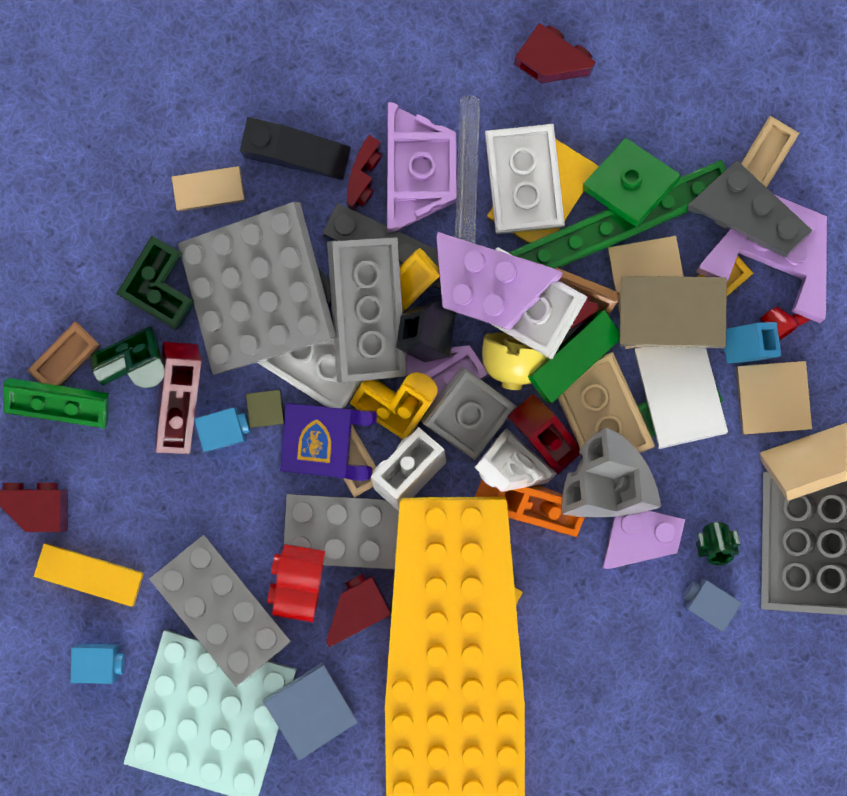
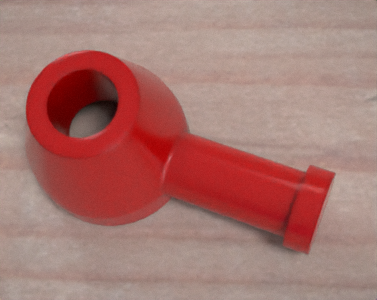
M780 307L773 308L760 318L761 323L777 322L779 341L794 332L799 326L811 320L796 313L790 315Z

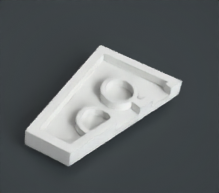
M507 428L499 435L475 467L486 484L491 487H497L501 492L545 484L557 474Z

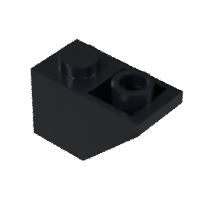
M442 295L430 297L401 315L396 343L397 349L423 362L450 357L456 312L443 308Z

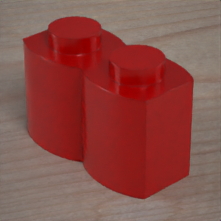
M284 544L281 554L275 553L271 574L277 575L276 583H271L267 603L273 604L272 615L308 622L314 621L325 551Z

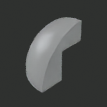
M604 428L593 435L582 446L579 453L583 458L576 471L569 472L566 477L562 496V514L577 517H615L642 513L661 507L658 489L647 463L626 438L611 429Z

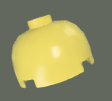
M505 332L488 333L483 339L482 361L485 370L493 379L502 382V387L505 389L521 390L522 385L532 384L528 376L536 371L548 358Z

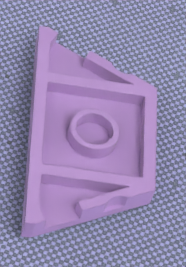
M388 102L387 231L388 233H393L456 202V132L442 125H434L429 119L419 114L414 116L399 109V105Z
M438 232L436 237L443 308L510 330L521 319L523 312L532 308L541 299L539 295L553 281L557 282L563 274L557 269Z

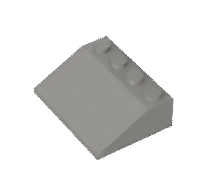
M763 472L761 609L847 615V481L787 501L768 472Z

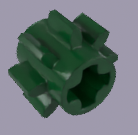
M710 523L703 528L701 533L697 534L699 541L696 542L699 557L707 556L708 562L713 565L730 563L734 559V555L739 554L738 546L741 543L738 531H729V526L725 523Z

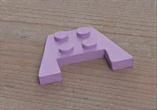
M776 196L812 229L811 234L785 258L748 240L746 235L730 229L696 270V273L706 277H727L728 281L739 253L802 279V283L791 312L821 323L826 317L827 216Z

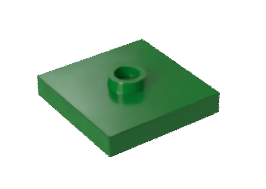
M625 138L583 183V191L635 227H638L680 181V174Z

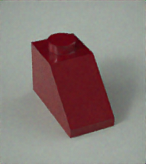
M534 394L530 395L507 416L523 437L557 474L580 455V447L560 420Z
M362 573L345 582L347 589L343 590L340 595L326 640L329 647L392 614V610L373 575L365 578Z

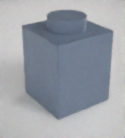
M700 578L698 583L692 581L683 594V598L686 600L683 607L722 632L725 631L742 604L704 578Z

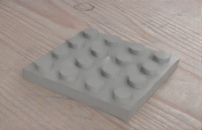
M300 202L288 203L178 243L213 375L232 371L336 338Z

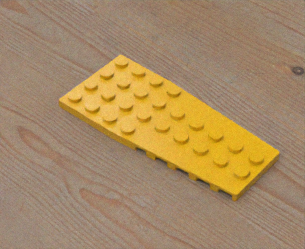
M415 497L400 499L385 698L386 796H525V702L508 508L505 497Z

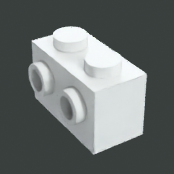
M418 427L411 435H408L400 442L396 451L387 460L382 461L375 468L371 476L374 490L399 511L400 499L413 498L446 464L445 450Z

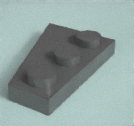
M737 160L692 200L686 209L696 215L700 213L715 220V224L725 229L729 227L746 235L748 240L785 258L812 232L810 227Z

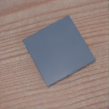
M322 662L262 700L299 761L358 723Z

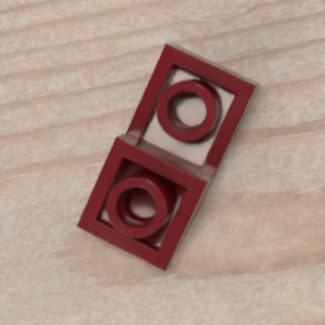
M368 135L362 144L349 178L347 205L348 208L354 211L358 205L364 207L374 193V190L371 188L373 180L364 172L367 169L372 172L382 158V154L379 153L381 149L380 141L371 135Z

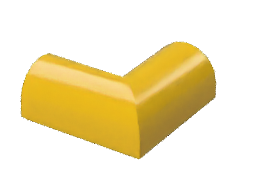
M419 372L409 374L397 392L377 379L364 380L350 404L358 410L375 411L379 424L401 439H404L412 434L435 399L438 389L433 379Z

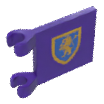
M286 403L280 471L345 478L355 481L370 480L372 476L371 466L348 464L352 424L375 425L377 413L367 410Z

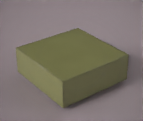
M281 390L246 394L250 428L284 424Z

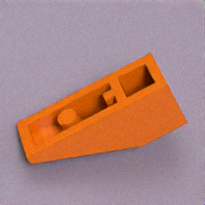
M481 480L475 497H505L507 500L508 518L574 537L578 536L585 517L562 514L563 494L541 485L501 492L497 487H491Z

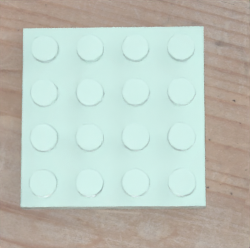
M165 629L124 764L228 796H259L279 730L262 700L292 682L297 669L269 660L238 687H235L198 639Z

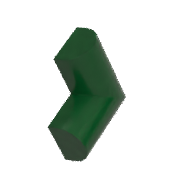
M152 235L116 294L175 330H178L183 325L194 306V300L165 283L182 253Z
M152 326L103 348L90 356L92 372L102 386L127 374L131 381L141 388L154 387L164 378L163 360L156 332Z

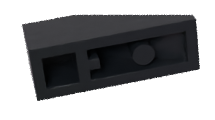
M247 117L240 152L246 159L343 180L351 147L282 124Z

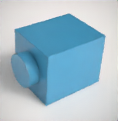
M777 322L753 323L726 329V347L723 350L726 354L727 364L747 363L781 357Z
M235 407L194 419L203 452H210L246 442V434L251 432L246 413L240 414L239 409Z
M77 644L71 648L70 683L113 684L119 679V674H124L125 654L120 653L119 644Z

